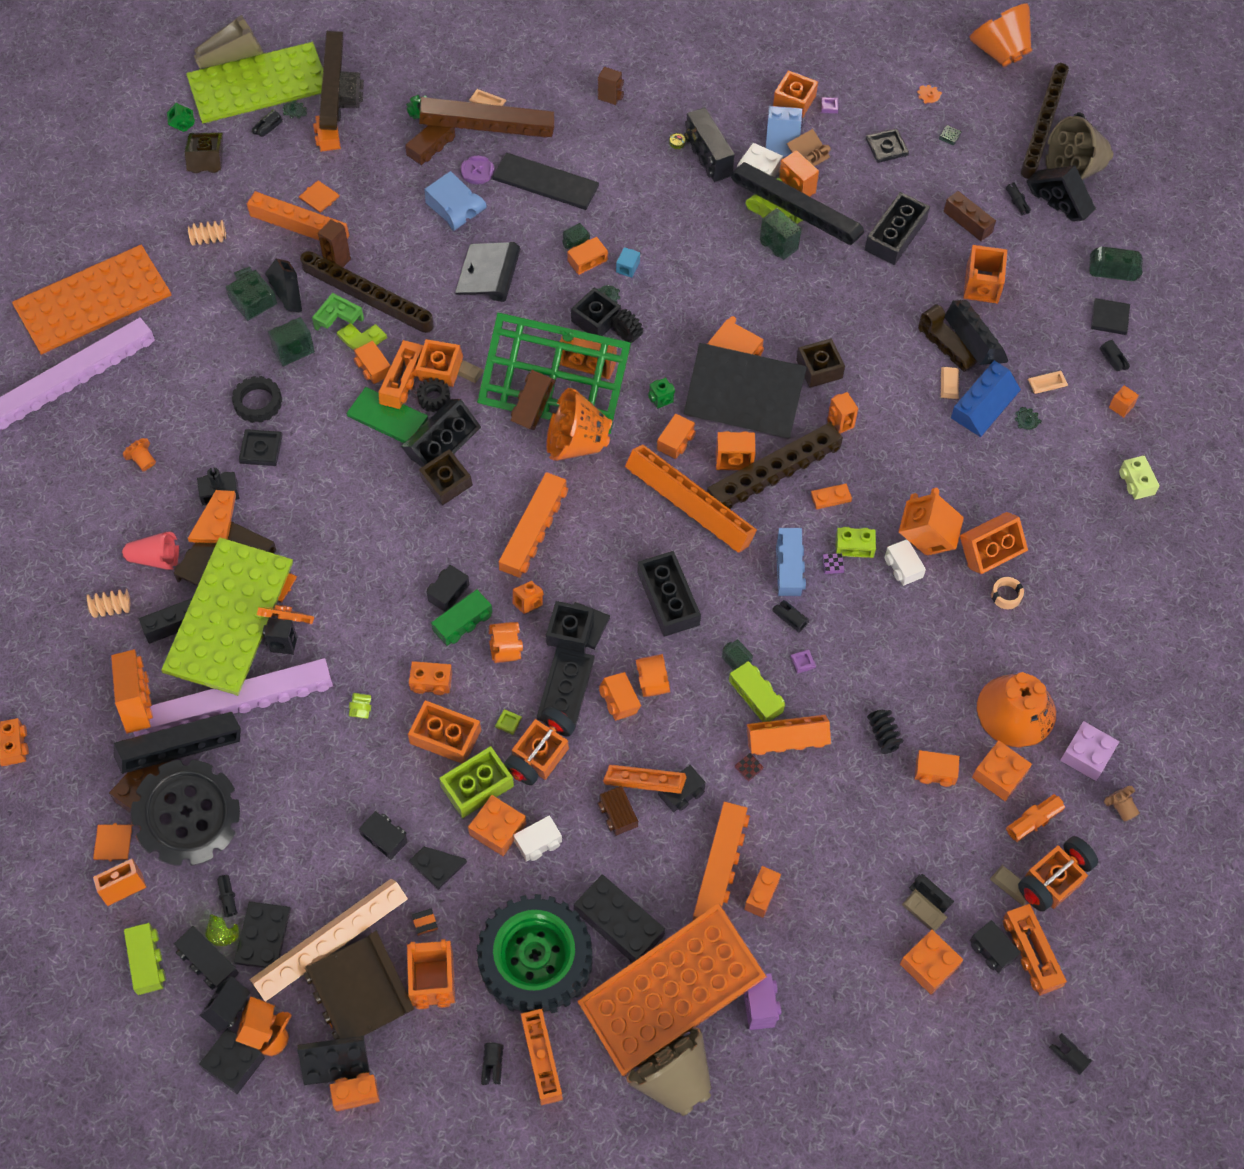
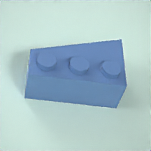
M779 528L776 542L778 596H801L802 590L806 589V579L803 578L805 562L802 561V556H804L802 528Z

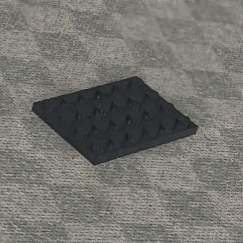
M699 343L683 414L790 438L807 366Z

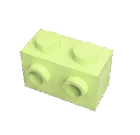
M1145 455L1124 460L1119 472L1121 478L1125 479L1127 483L1128 493L1132 494L1135 500L1155 495L1160 485Z

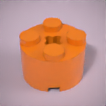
M518 622L489 625V634H493L491 640H489V645L494 663L518 661L521 659L520 651H523L522 640H518L517 634L520 633Z
M663 654L637 659L636 665L643 697L670 693Z

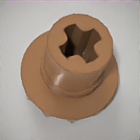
M1133 786L1119 789L1104 800L1106 806L1114 804V808L1117 809L1124 822L1140 814L1133 802V798L1130 796L1135 792Z

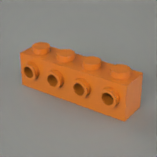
M826 715L747 724L748 746L751 753L756 755H763L771 751L784 752L787 749L803 750L811 746L821 748L831 744L830 721Z

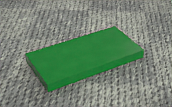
M368 387L364 388L346 413L347 417L402 443H405L428 420L427 415L402 404L401 409L379 404V393Z

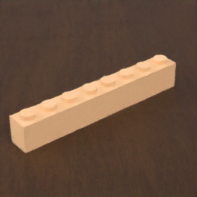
M389 879L249 980L263 1000L267 1001L306 972L305 966H310L328 957L408 898L398 883L393 879Z

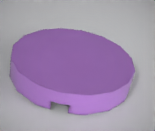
M471 156L469 160L464 161L461 165V176L471 184L488 182L494 174L493 163L484 156Z

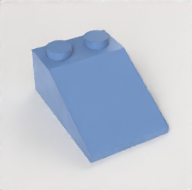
M769 106L766 149L782 155L783 158L792 154L787 143L800 136L801 108Z

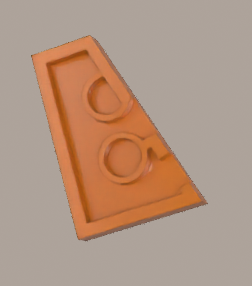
M216 490L190 533L188 537L189 542L217 543L219 537L228 540L236 498L235 491Z

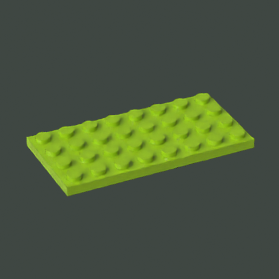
M313 42L186 73L202 124L318 95L322 92L323 67Z
M219 537L161 669L162 673L239 696L262 640L263 627L267 625L270 618L257 615L258 608L275 607L292 567L293 559Z

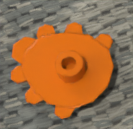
M930 85L920 86V90L917 91L920 94L919 99H923L924 104L937 102L940 95H942L941 91L938 92L936 87L931 88Z

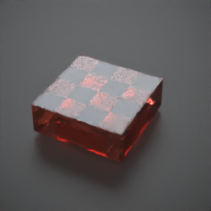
M751 753L735 765V768L747 781H750L764 768Z

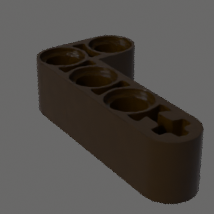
M935 304L921 314L918 325L919 331L923 332L929 341L933 344L935 343L942 353L947 354L950 360L965 372L978 362L959 336L944 323V309L940 305Z

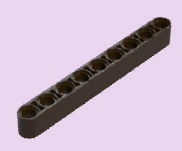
M326 31L319 117L320 130H337L343 52L342 31Z
M1057 63L1052 72L1021 169V175L1026 179H1029L1037 172L1069 71V67L1064 63Z
M306 251L301 254L302 269L307 274L423 333L430 332L433 329V317L428 310L314 252Z

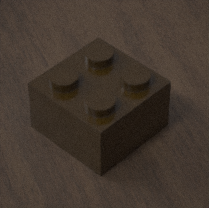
M832 338L798 347L796 361L798 365L807 366L804 378L809 388L843 379L845 364Z
M450 449L419 469L421 479L442 506L473 486L471 475Z

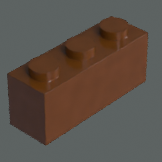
M428 125L405 145L407 156L420 165L429 162L436 152H440L448 142L454 140L455 128Z
M957 191L946 199L943 212L979 241H983L993 233L996 220L961 192Z
M330 219L318 232L322 256L344 268L351 260L346 230L343 224Z
M534 370L528 373L525 379L526 385L518 395L519 401L517 406L512 409L510 421L535 430L556 380Z

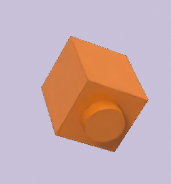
M1124 385L1114 395L1109 408L1124 418L1134 407L1139 395Z

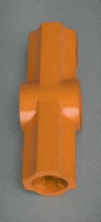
M1053 794L1039 805L1031 806L1022 814V817L1007 826L1006 830L1009 836L1014 841L1019 842L1031 832H1037L1040 826L1044 827L1051 818L1065 809L1062 799Z

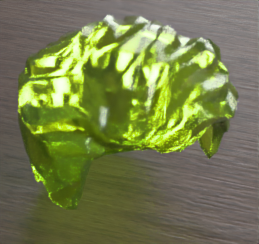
M210 914L205 934L208 941L214 945L226 946L237 940L239 928L237 924H234L229 929L222 917Z

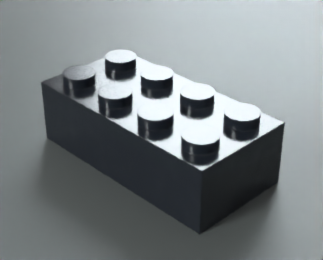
M704 107L687 113L684 136L686 141L691 143L693 153L699 156L700 164L705 166L707 176L711 177L714 182L731 177L735 154L707 109Z
M900 192L868 235L865 251L895 265L927 221L930 206Z
M671 551L638 561L637 573L663 636L700 626L701 613L675 552Z
M603 874L574 903V910L579 913V916L632 963L652 950L665 935V928Z

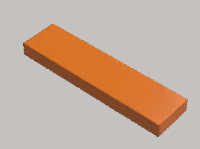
M609 765L603 781L605 785L681 794L687 777L685 773Z

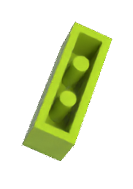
M748 661L730 673L729 682L762 722L772 721L784 712L785 702L780 695H776L770 682L761 677L760 671L755 665L752 666Z
M150 923L124 929L133 990L137 995L164 989L163 982L166 981L164 969H160L159 962L162 961V953L160 948L157 949L156 941H159L157 929H153Z

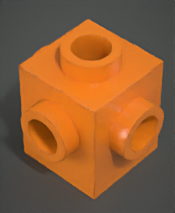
M529 581L513 589L512 604L523 614L543 605V590L533 581Z

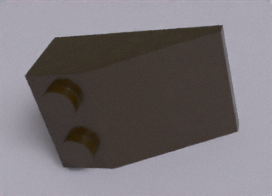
M189 133L184 152L187 171L192 173H200L201 171L216 173L221 171L223 133Z

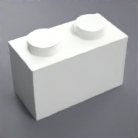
M907 539L887 547L885 561L888 566H892L896 580L901 581L903 586L924 577L926 569Z
M550 815L513 835L514 842L526 862L530 859L531 861L539 859L543 852L557 849L562 842V835Z

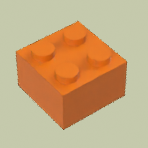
M788 70L774 93L773 106L801 108L803 118L816 97L818 81Z
M796 150L781 160L779 178L783 183L808 196L816 193L819 171Z
M426 339L415 369L419 381L427 380L429 382V378H432L433 381H435V378H438L439 382L443 380L444 384L447 383L448 386L454 387L463 360L460 345Z
M747 431L718 432L716 470H741L754 463L756 452L755 433Z
M998 740L976 768L972 778L1006 801L1026 776L1032 763Z
M491 795L468 826L469 835L501 856H504L514 842L513 835L525 827L526 816Z
M931 930L903 957L900 965L931 995L960 967L963 959L936 932Z

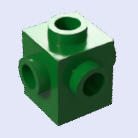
M417 94L409 98L410 102L406 103L407 112L413 119L419 118L421 97L427 98L426 95L419 97Z
M175 103L167 112L168 125L186 132L195 122L193 110Z
M666 378L655 380L650 384L648 397L655 404L656 408L659 409L673 403L675 388Z

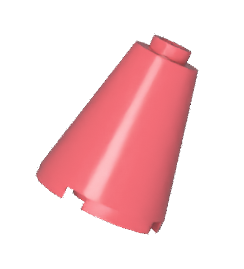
M163 532L127 543L122 550V554L131 563L173 570V566H177L179 545L175 546L174 540H177L173 532Z

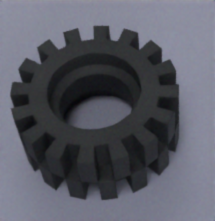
M622 309L611 318V326L614 327V332L621 336V339L633 343L643 334L642 324L639 323L640 320L638 318H635V314H631V311H627V309Z
M429 378V382L424 380V385L420 383L419 388H417L418 403L422 409L426 408L428 412L432 409V412H435V409H441L450 400V390L447 383L444 384L443 380L439 382L438 378H435V381ZM432 391H437L441 394L436 399H429L427 395Z

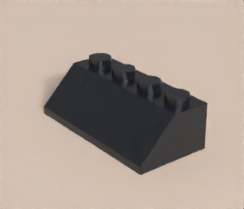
M953 300L945 313V319L979 365H988L994 360L999 364L1007 363L1008 358L1003 347L972 308L971 304L967 300Z
M450 399L401 447L411 460L423 467L449 449L455 454L481 428V425L461 399Z

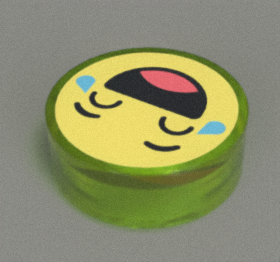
M674 133L669 138V145L673 149H682L686 144V138L681 133Z

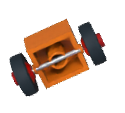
M547 707L541 714L542 720L549 728L535 719L511 750L512 755L504 763L513 778L529 786H532L539 776L544 780L547 779L569 750L568 740L562 736L569 737L576 728L565 713L553 707Z
M1077 836L1070 837L1063 845L1064 850L1057 845L1034 865L1018 883L1022 896L1032 907L1042 912L1050 906L1055 909L1084 883L1088 877L1085 872H1089L1097 866L1098 858L1096 853L1083 839Z

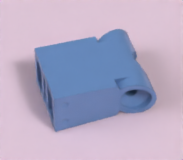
M451 171L425 188L426 204L447 221L452 231L465 224L466 218H473L487 207L485 201L479 195L473 194Z

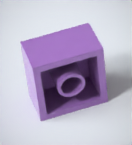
M771 973L766 974L767 978L744 993L749 1030L775 1027L776 1021L779 1020V1015H781L780 1002L775 1000V993L778 992L777 982L772 980Z

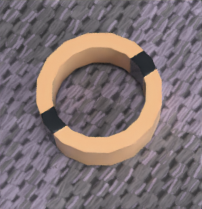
M1003 577L994 584L991 597L993 602L1000 608L1013 609L1020 604L1024 595V589L1018 580L1011 577ZM1001 586H1010L1015 589L1018 598L1010 601L1005 600L998 594L997 589Z

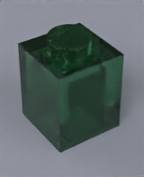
M578 223L563 231L562 243L566 249L577 247L590 239V233L581 223Z
M737 639L733 643L729 642L724 646L722 659L733 670H736L748 661L752 663L753 655Z

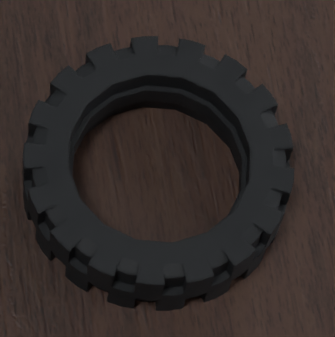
M252 376L251 379L246 378L242 380L241 384H237V388L233 390L232 402L239 417L241 416L243 420H248L251 423H261L264 420H270L273 415H277L278 410L282 406V397L278 385L275 382L273 383L272 379H265L264 376H259V378ZM253 390H266L272 395L270 403L261 409H248L242 404L244 396Z

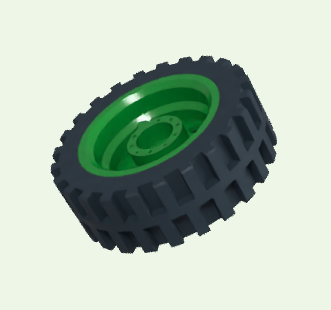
M535 894V899H527V896L523 895L520 896L521 901L513 903L511 899L506 902L507 907L501 910L498 907L494 911L495 916L492 919L488 917L486 920V928L484 931H480V943L477 944L478 967L488 992L495 997L500 1005L503 1003L507 1006L508 1010L512 1012L519 1010L521 1014L542 1009L543 1012L551 1010V1014L558 1012V1007L564 1005L566 1008L571 1004L570 1000L574 996L578 998L581 994V988L583 985L586 986L589 981L588 976L592 971L593 958L591 937L588 934L585 922L580 920L579 913L576 910L572 912L569 909V904L563 901L559 904L556 902V898L549 896L548 900L542 899L541 894ZM543 932L545 936L543 938L537 937V933ZM518 938L524 939L521 944L516 943ZM555 946L560 948L558 953L552 951ZM534 954H538V961H534ZM516 959L519 962L516 965H512L511 960ZM552 968L555 971L553 974H549L546 969ZM532 972L534 974L533 979L527 980L526 976Z

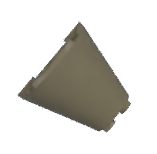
M242 15L194 49L196 53L194 55L195 61L200 69L264 53Z

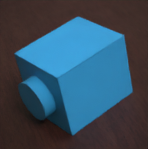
M624 247L616 262V273L632 278L640 263V252Z

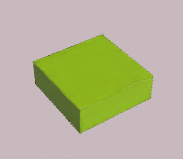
M504 709L495 728L514 735L522 717Z

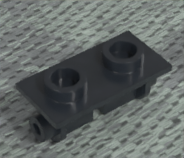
M923 873L918 875L914 880L915 882L909 887L912 892L915 889L919 891L942 913L954 903L948 895Z

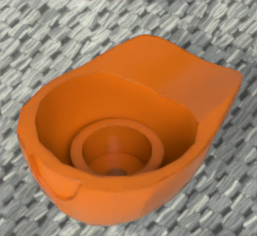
M280 1012L276 1015L275 1021L270 1028L273 1030L272 1039L269 1045L267 1042H264L259 1050L263 1055H278L286 1047L289 1034L285 1028L292 1014Z

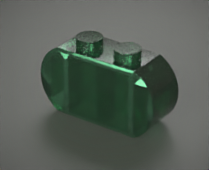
M1098 247L1090 253L1089 272L1094 277L1135 281L1142 276L1143 256L1140 252L1134 250Z

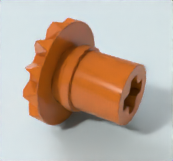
M147 438L136 440L123 452L125 460L132 459L142 471H146L156 463V460L148 450L150 442Z

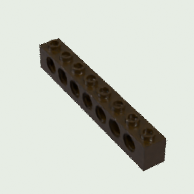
M829 422L707 487V492L731 509L734 504L745 502L752 494H760L765 487L776 485L780 479L791 477L799 469H806L815 460L821 461L828 453L837 452L841 448L843 437L832 423Z

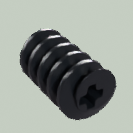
M877 710L867 715L882 754L896 751L904 741L902 738L897 739L901 734L900 731L894 732L898 725H891L895 718H888L892 714L891 710Z

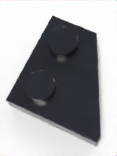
M424 846L409 862L439 890L467 863V860Z

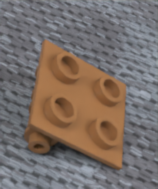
M813 129L787 143L792 153L797 150L813 166L830 158V146L823 145Z

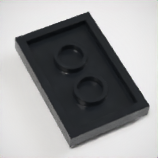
M249 901L234 963L266 968L279 959L291 908Z
M364 1035L299 1044L297 1047L304 1085L332 1082L340 1078L353 1079L357 1078L359 1074L370 1073Z

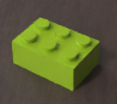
M491 746L439 778L442 790L462 819L482 807L491 795L498 797L514 787L512 775Z

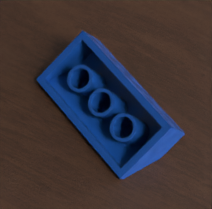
M994 360L954 406L951 419L979 437H982L1021 390L1010 370Z

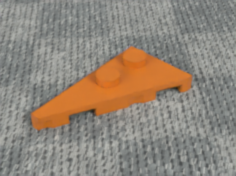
M275 605L274 608L259 607L257 612L259 616L270 618L271 616H278V619L302 621L309 624L313 623L315 617L292 611V607L286 605Z

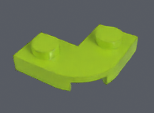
M349 323L337 332V336L353 350L371 341L378 345L387 338V334L376 324L361 333L355 326Z

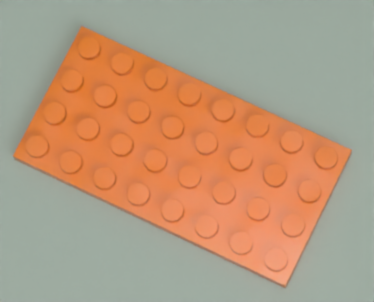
M141 244L12 301V304L42 355L170 297L172 294Z
M718 903L578 1000V1003L622 1076H625L632 1069L643 1064L653 1057L654 1054L682 1037L767 978L722 906Z

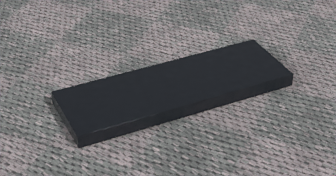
M507 152L493 175V180L584 210H587L599 187V182Z

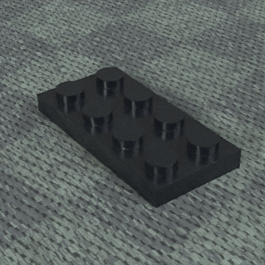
M556 648L538 710L537 720L543 721L541 718L542 712L547 707H553L565 713L576 727L593 667L594 655Z

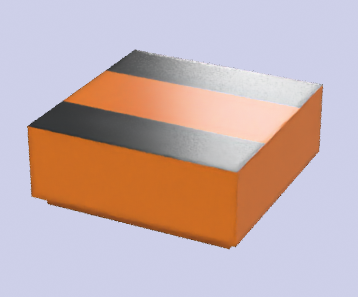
M432 908L412 914L418 936L438 929Z

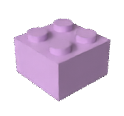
M1083 721L1060 761L1097 781L1120 741Z

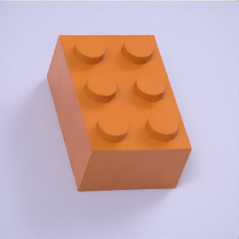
M563 337L560 339V342L600 351L601 343L575 337L570 342L565 341ZM608 345L607 353L617 355V347ZM563 350L560 365L594 375L598 358ZM605 360L602 378L610 379L616 362Z
M1005 512L959 535L968 567L979 574H983L1028 551L1020 517L1009 512Z
M425 700L408 733L410 744L462 764L467 761L478 739L481 725L479 720Z

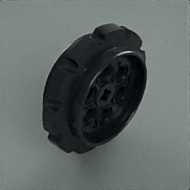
M181 760L171 761L159 766V775L148 774L136 790L140 800L134 801L131 805V824L140 828L136 838L143 849L149 854L157 851L159 853V861L174 866H180L183 860H188L191 866L198 865L214 857V849L223 851L235 835L231 824L238 823L240 818L239 800L231 798V793L234 792L235 788L226 775L222 772L218 775L213 774L212 765L198 760H191L188 766H184ZM185 788H193L195 796L187 797L184 793ZM172 794L175 797V803L167 804L164 801V796ZM202 801L210 802L211 810L204 811L200 807V803ZM183 808H185L186 811H191L187 818L185 815L180 814L183 811ZM163 814L170 816L171 823L168 825L162 824L160 816ZM198 821H203L207 824L205 831H199L196 828ZM184 828L187 836L185 838H178L176 836V829Z

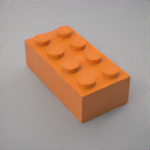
M135 649L111 655L115 704L126 734L150 728V719H153L152 703L149 696L151 692L148 685L149 677L147 671H143L142 657L137 656Z

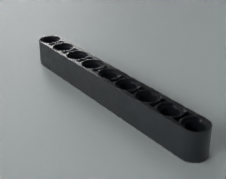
M743 162L731 173L732 180L739 186L848 245L854 244L864 234V228L860 223L746 162Z

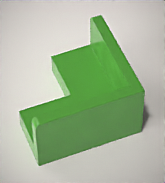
M334 293L329 296L312 317L314 329L317 331L321 326L328 329L337 317L351 324L356 319L361 322L364 320L362 307Z

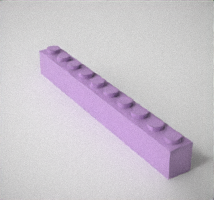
M140 317L0 397V430L6 429L9 424L16 420L23 419L28 413L39 410L42 405L49 401L56 400L61 394L70 392L80 383H86L91 377L103 373L108 367L117 365L122 359L134 355L139 349L150 346L155 341L152 331Z
M326 659L247 679L244 681L239 696L217 689H210L152 705L153 719H150L151 727L133 733L135 737L143 734L153 733L228 712H233V714L238 712L247 713L252 708H265L270 706L271 703L278 701L281 703L287 702L292 697H305L314 691L324 692L333 686Z

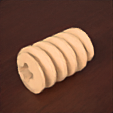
M223 220L220 221V225L214 221L213 226H211L208 221L206 227L203 226L202 222H200L199 228L196 227L195 223H193L191 229L188 226L189 239L192 246L196 244V240L199 245H202L203 239L206 244H209L210 239L213 243H216L217 238L220 243L223 242L224 237L226 239Z
M119 589L117 596H115L113 591H110V597H107L106 593L103 592L102 598H99L98 594L95 593L94 599H91L90 595L87 594L89 613L94 618H97L99 614L105 617L106 613L112 616L114 611L117 614H121L122 609L125 613H129L131 604L128 590L126 589L125 594H123Z

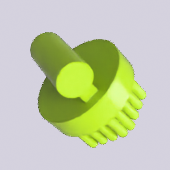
M353 693L352 702H349V716L368 719L369 711H371L372 705H369L371 695Z

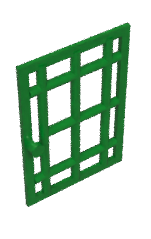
M497 312L477 403L512 411L517 405L507 403L508 395L518 397L520 390L510 388L514 369L534 370L548 375L555 380L556 378L591 385L588 401L595 405L599 387L612 390L608 411L598 410L608 419H611L613 425L631 343ZM503 321L517 324L516 331L503 329ZM526 326L561 334L567 342L572 341L575 337L601 343L600 351L525 334L523 329ZM500 335L514 338L509 359L496 356ZM521 340L556 348L551 369L516 361ZM608 345L622 348L621 355L607 353ZM566 350L598 358L594 377L589 378L559 371L562 351ZM605 360L619 363L614 383L600 380ZM494 363L508 366L503 386L490 384ZM554 387L540 418L550 420L552 413L549 412L550 405L556 407L560 405L557 404L558 399L552 398ZM488 391L500 393V401L486 398Z

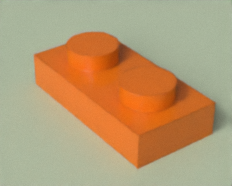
M847 483L811 491V497L816 510L852 502Z

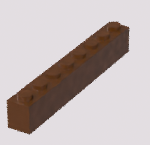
M421 97L419 124L552 137L554 131V111Z

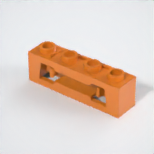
M405 340L402 341L379 390V404L401 409L402 404L406 403L408 391L413 388L415 376L418 377L415 369L424 345ZM404 361H405V366H407V367H406V369H405V371H404V374H403V376H402V378H401V380H400L401 385H400V387H399V386H398L399 384H398L397 382H398L399 377H400V375H401V373H402V371H403V363H404Z
M1027 904L1007 911L1003 917V926L1007 932L1010 931L1013 938L1012 943L1021 952V964L1025 971L1028 970L1031 976L1030 984L1033 990H1037L1040 996L1062 988L1067 981L1031 905ZM1028 929H1029L1030 932H1031V934H1029V936H1030V938H1031V940H1032V942H1033V945H1034V947H1035V949H1036V951H1037V953H1038V955H1039V957H1040V959H1041V962H1042V964H1043V967H1041V970H1040L1039 967H1038V966H1039L1038 959H1037V957H1036V955H1035V953H1034V951H1033V949H1032V947H1031V945H1030V942H1029V940H1028V938H1027V936H1026V934H1025V933L1028 932Z
M538 1009L522 1013V1025L541 1106L561 1101L562 1092L543 1011Z

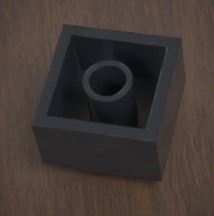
M594 287L571 308V322L587 333L603 336L612 328L611 318L621 311V305Z
M555 601L546 633L547 645L585 653L594 621V609Z
M226 1028L199 1065L205 1072L235 1094H238L264 1061L265 1057L256 1048L235 1041L237 1034Z

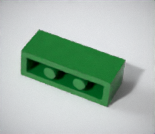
M476 589L432 621V630L446 646L451 643L455 644L464 633L472 632L479 622L487 621L491 617L492 605Z

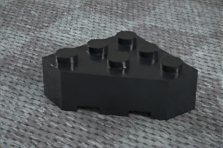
M1075 165L1038 170L1026 181L1034 196L1037 198L1042 197L1048 201L1047 204L1056 211L1061 210L1066 213V217L1073 222L1084 221L1096 209Z

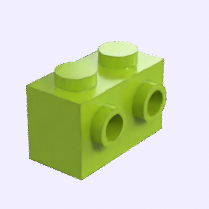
M850 527L837 528L836 554L842 553V556L874 558L876 530Z

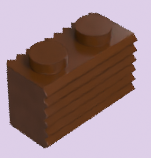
M606 66L603 67L598 76V100L616 105L618 101L623 99L624 91H622L624 79H622L621 71L619 72Z
M622 786L599 795L600 802H597L601 814H606L607 820L605 822L609 831H613L615 836L638 827V819Z

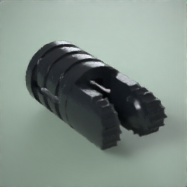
M272 110L251 131L255 135L258 134L264 137L282 123L283 119L277 111Z
M1113 340L1105 342L1100 347V351L1115 371L1129 369V362Z
M785 600L781 601L780 605H775L772 608L778 617L798 633L809 622L805 615L801 614L800 611Z
M1061 1033L1058 1036L1060 1041L1071 1049L1068 1054L1065 1055L1053 1043L1049 1048L1080 1075L1093 1060L1084 1055L1073 1042Z
M485 1043L481 1084H489L491 1068H493L492 1077L494 1084H500L504 1045L500 1043Z

